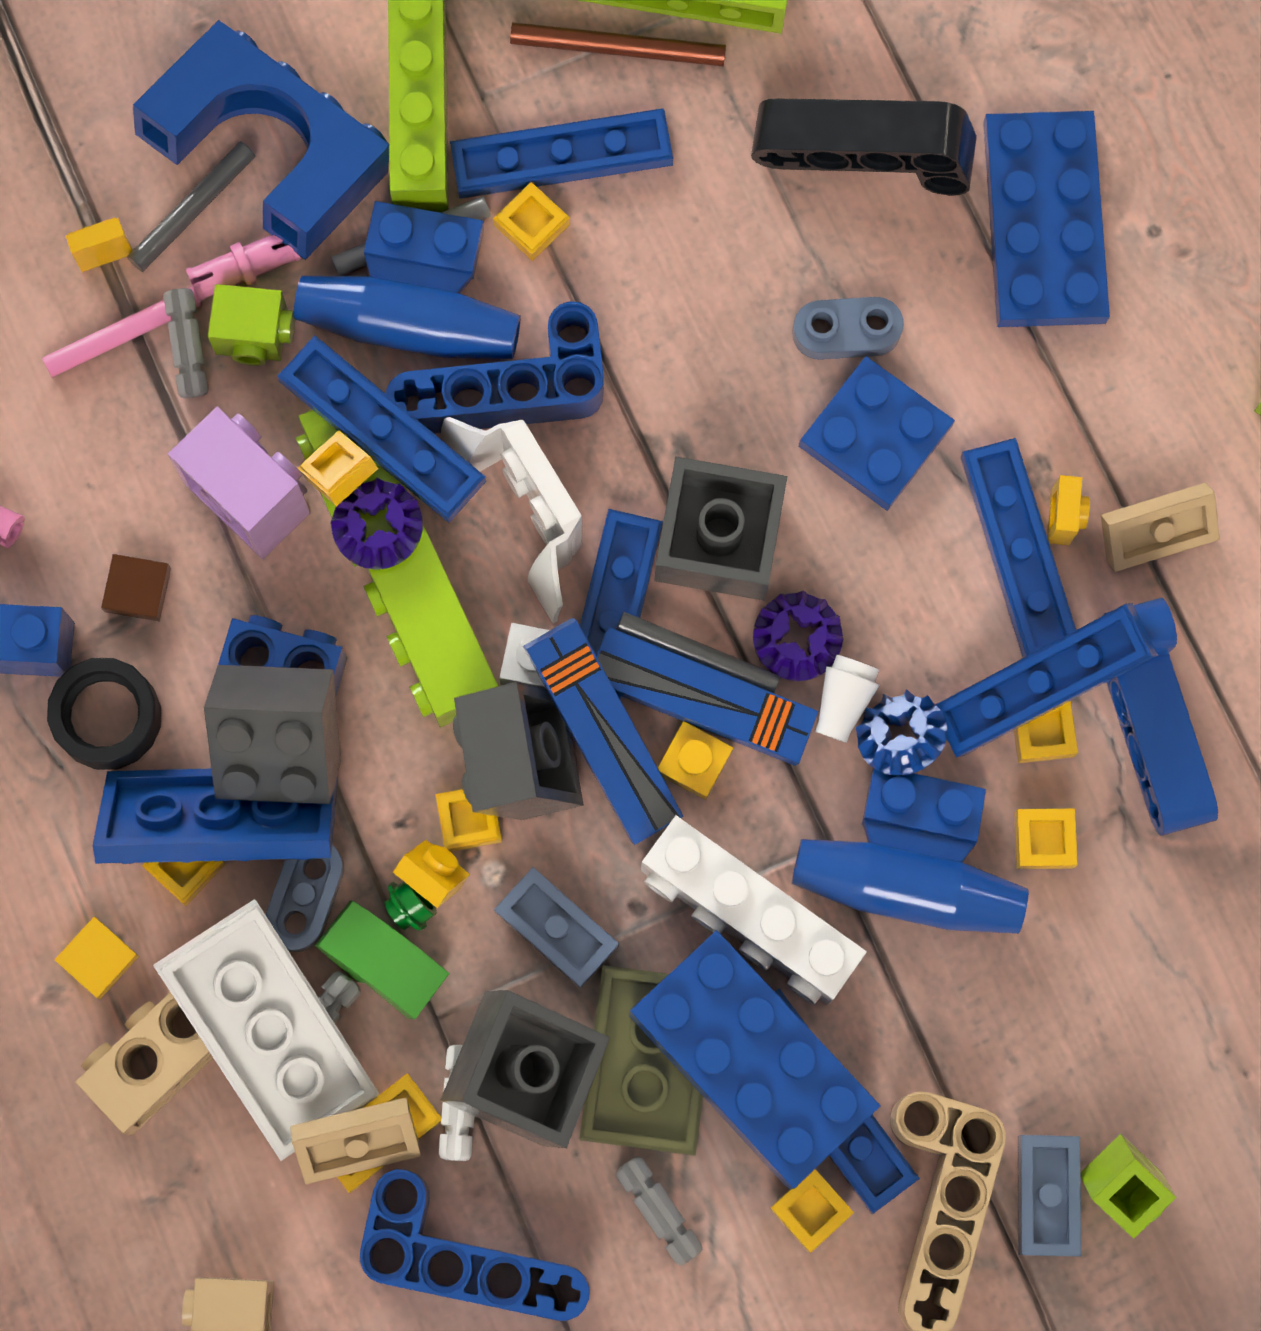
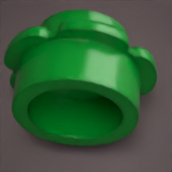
M404 881L399 885L395 882L389 884L390 898L384 904L393 921L403 930L410 926L418 931L427 927L426 921L437 914L436 907Z

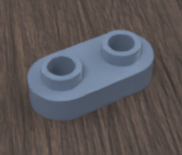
M882 297L817 300L804 305L798 311L794 320L792 336L797 349L812 359L824 360L881 356L892 351L898 344L903 331L904 321L899 308L890 300ZM878 316L885 321L886 327L881 330L872 329L868 326L866 320L869 317ZM816 320H825L830 324L831 330L827 333H818L812 328L811 324Z
M333 844L331 858L285 859L266 912V917L289 952H303L312 948L324 933L344 875L343 859ZM315 859L324 861L326 870L323 876L318 879H310L306 876L305 869L310 861ZM293 914H303L307 921L305 929L298 934L289 933L286 928L288 918Z

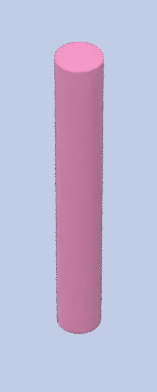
M192 286L189 287L188 289H191L194 293L195 305L197 309L201 307L202 304L198 299V296ZM162 300L44 356L42 359L53 378L170 322L171 316H167L165 303Z

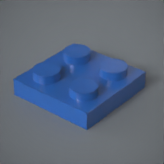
M865 356L801 438L799 447L888 511L952 428L955 420Z

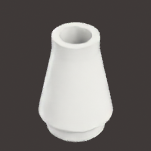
M836 655L833 666H826L820 715L815 732L847 743L851 731L880 686L875 683L879 670L856 660Z

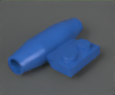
M378 201L374 203L364 249L370 276H301L294 303V318L303 323L359 343L442 358L513 359L521 323V315L460 294L468 283L474 279L484 231L483 220Z
M874 768L871 772L862 820L868 842L801 839L792 877V885L852 909L953 931L1019 934L1024 922L1029 895L1028 888L963 863L978 841L986 789L915 773L889 775L879 772Z

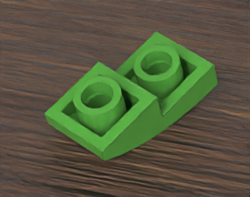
M355 901L347 903L315 945L317 949L355 981L366 983L407 1019L415 1020L450 974L403 935Z

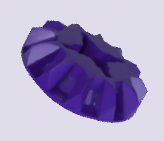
M378 477L373 481L362 483L335 507L332 520L330 521L333 538L340 552L352 563L368 569H386L406 560L419 544L423 531L422 513L417 500L400 483L386 482ZM388 504L386 521L397 535L390 531L386 533L383 530H377L373 536L369 535L364 543L367 524L358 512L364 515L368 513L375 516L379 513L380 509L384 510Z
M804 590L798 593L779 594L761 609L753 630L754 648L762 664L770 672L792 681L810 680L825 673L826 666L832 667L836 655L840 654L844 640L840 616L835 614L826 599L809 595ZM789 615H791L793 621H797L801 628L819 626L807 639V652L809 656L806 655L804 649H800L796 642L776 644L782 641V638L789 633Z

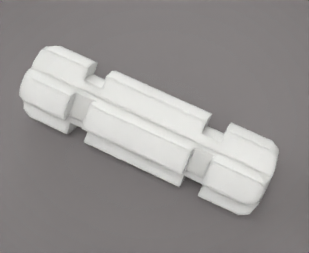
M451 1045L447 1049L445 1069L450 1070L449 1077L463 1045ZM449 1078L444 1079V1090ZM443 1102L441 1125L445 1126V1134H440V1158L451 1161H467L472 1154L473 1137L468 1136L469 1128H474V1115Z

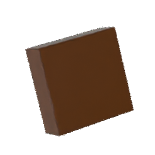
M113 554L101 606L102 610L106 613L160 622L171 571L170 565L164 562Z

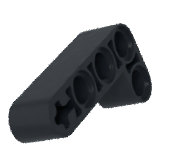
M776 98L764 100L759 104L751 157L757 164L764 167L782 170L916 173L921 185L926 190L936 194L956 196L965 194L970 190L977 135L967 112L962 107L948 102Z

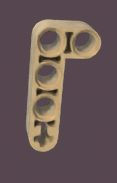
M919 1091L902 1097L895 1103L890 1113L892 1132L900 1142L939 1155L900 1295L898 1313L901 1322L909 1331H950L958 1319L1004 1150L1006 1132L1001 1120L988 1110L930 1092ZM912 1103H921L932 1112L933 1126L925 1136H917L911 1133L905 1125L904 1114L907 1107ZM969 1120L979 1121L987 1128L989 1133V1144L980 1154L967 1150L961 1139V1131ZM954 1177L966 1179L972 1185L974 1191V1199L971 1205L964 1211L953 1209L945 1197L946 1187ZM942 1234L952 1237L958 1247V1257L955 1263L946 1269H940L935 1266L929 1255V1247L932 1241ZM922 1271L935 1278L951 1279L949 1290L945 1287H936L933 1304L942 1308L939 1320L929 1318L926 1327L921 1326L922 1315L914 1312L916 1301H927L932 1288V1283L920 1282Z

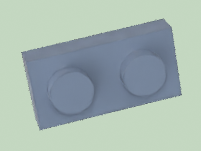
M534 867L529 870L494 909L497 915L580 989L619 947V943Z
M1018 1135V1255L1081 1257L1080 1136Z

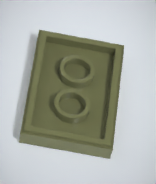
M603 965L594 1030L609 1036L610 1040L584 1103L580 1141L696 1156L703 1096L629 1017L630 1010L669 974Z

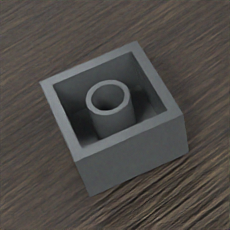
M675 456L656 559L654 581L765 601L788 476Z
M217 665L204 705L215 799L330 804L341 763L333 670Z
M513 682L454 698L457 715L453 719V731L458 744L463 750L466 768L462 778L463 791L466 799L472 805L474 813L526 820L584 806L572 735L546 689Z
M509 990L485 991L440 1101L541 1146L567 1149L610 1037Z

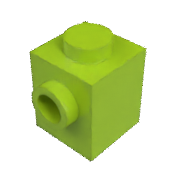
M215 284L208 339L215 355L232 356L234 361L251 366L264 365L266 360L281 361L283 343L292 344L295 330L294 311L288 310L282 291Z
M1121 1133L1080 1172V1177L1091 1199L1133 1239L1151 1222L1156 1220L1177 1198L1162 1172Z

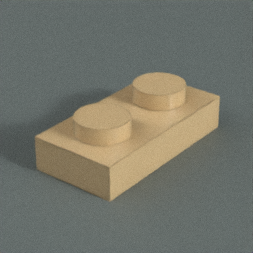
M1206 482L1101 514L1106 560L1114 572L1220 540L1215 492Z
M407 1097L290 1126L292 1144L305 1185L421 1156L419 1140Z

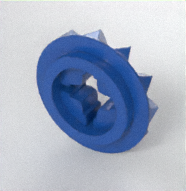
M907 689L903 696L891 698L883 694L881 703L877 704L874 708L866 707L861 725L856 726L858 748L864 760L875 770L889 775H908L929 766L944 749L948 734L947 723L942 710L932 702L928 695L923 698L917 697ZM909 721L912 734L916 739L900 734L892 740L893 737L887 725L890 724L892 726L895 724L902 727Z

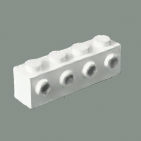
M675 815L642 861L641 872L648 876L644 883L650 889L669 902H673L678 897L695 910L691 917L711 933H714L716 930L720 934L723 931L742 943L739 948V952L764 970H767L770 965L774 966L790 978L786 985L801 998L815 1005L818 999L828 1005L836 997L867 952L677 815Z

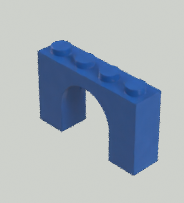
M218 20L133 104L135 135L178 165L216 126L232 117L244 114H262L277 118L290 125L303 139L307 152L298 165L263 200V229L283 240L282 243L284 245L291 246L296 254L306 260L387 175L389 143L374 126L367 123L361 124L346 113L333 96L325 92L319 93L302 81L299 74L289 64L282 61L276 62L261 51L249 35L240 30L234 31Z

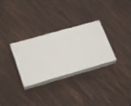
M255 899L153 965L280 1161L295 1152L291 1139V1125L357 1110L380 1095Z

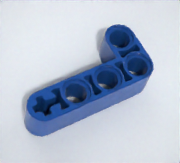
M569 301L556 307L548 320L550 357L407 371L398 374L390 381L386 394L406 411L408 397L418 396V410L407 412L434 434L441 433L443 421L447 417L479 429H486L498 424L524 420L526 424L583 419L592 416L599 410L604 394V374L598 322L595 313L589 306L581 302ZM568 326H579L588 333L583 340L575 343L567 342L559 336L560 331ZM584 378L590 381L594 387L585 395L575 396L568 393L564 386L571 379ZM522 383L530 384L538 390L534 398L525 402L513 399L509 392L513 387ZM465 389H474L483 396L479 403L471 407H462L456 404L454 398L456 394ZM442 392L445 409H437L436 393Z
M1158 598L1134 605L1158 656L1106 683L1151 822L1156 832L1163 836L1216 821L1218 818V806L1169 655L1177 644L1174 619L1166 601L1163 598Z
M401 1169L387 1172L377 1181L373 1190L360 1249V1263L364 1273L370 1279L381 1284L557 1321H568L578 1317L586 1308L589 1301V1284L586 1277L578 1269L565 1264L422 1235L430 1199V1192L426 1182L418 1174ZM400 1179L410 1181L418 1193L415 1207L405 1214L393 1212L386 1202V1192L389 1186ZM386 1238L398 1241L405 1252L402 1267L392 1274L380 1271L375 1266L373 1260V1251L376 1245ZM444 1250L456 1253L463 1263V1273L460 1280L451 1286L439 1284L431 1274L433 1258ZM499 1263L514 1265L522 1277V1285L519 1292L510 1298H501L495 1295L488 1284V1276L491 1269ZM531 1267L544 1270L539 1280L541 1283L555 1285L559 1282L561 1275L572 1277V1288L580 1291L579 1301H569L566 1310H559L554 1307V1297L537 1293V1306L524 1303L532 1286Z

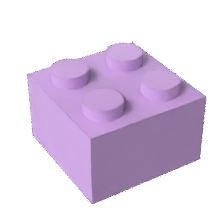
M217 406L168 453V456L185 486L263 560L310 514L303 496L308 491L298 480L301 474L296 467L278 451L270 457L266 449L259 442L261 439L260 434L243 416L237 413L230 419Z

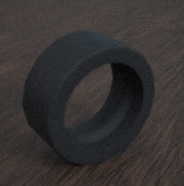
M90 658L71 666L56 681L48 698L47 722L54 740L76 762L96 770H117L137 762L153 746L161 728V705L153 686L133 665L115 658ZM97 682H115L125 686L134 695L138 705V720L132 733L122 742L112 746L96 747L84 742L76 734L71 722L72 707L77 696L87 686Z

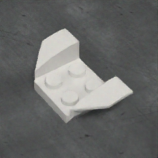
M451 417L445 418L441 428V439L478 471H482L494 463L503 460L506 466L502 469L503 474L518 498L525 494L528 496L529 504L534 512L530 516L531 520L547 546L533 563L527 582L554 624L558 621L560 610L563 607L558 570L571 562L572 556L577 553L582 545L581 513L524 420L498 424L485 431Z

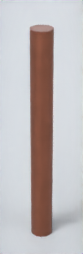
M512 22L510 44L722 67H724L726 45L515 22Z

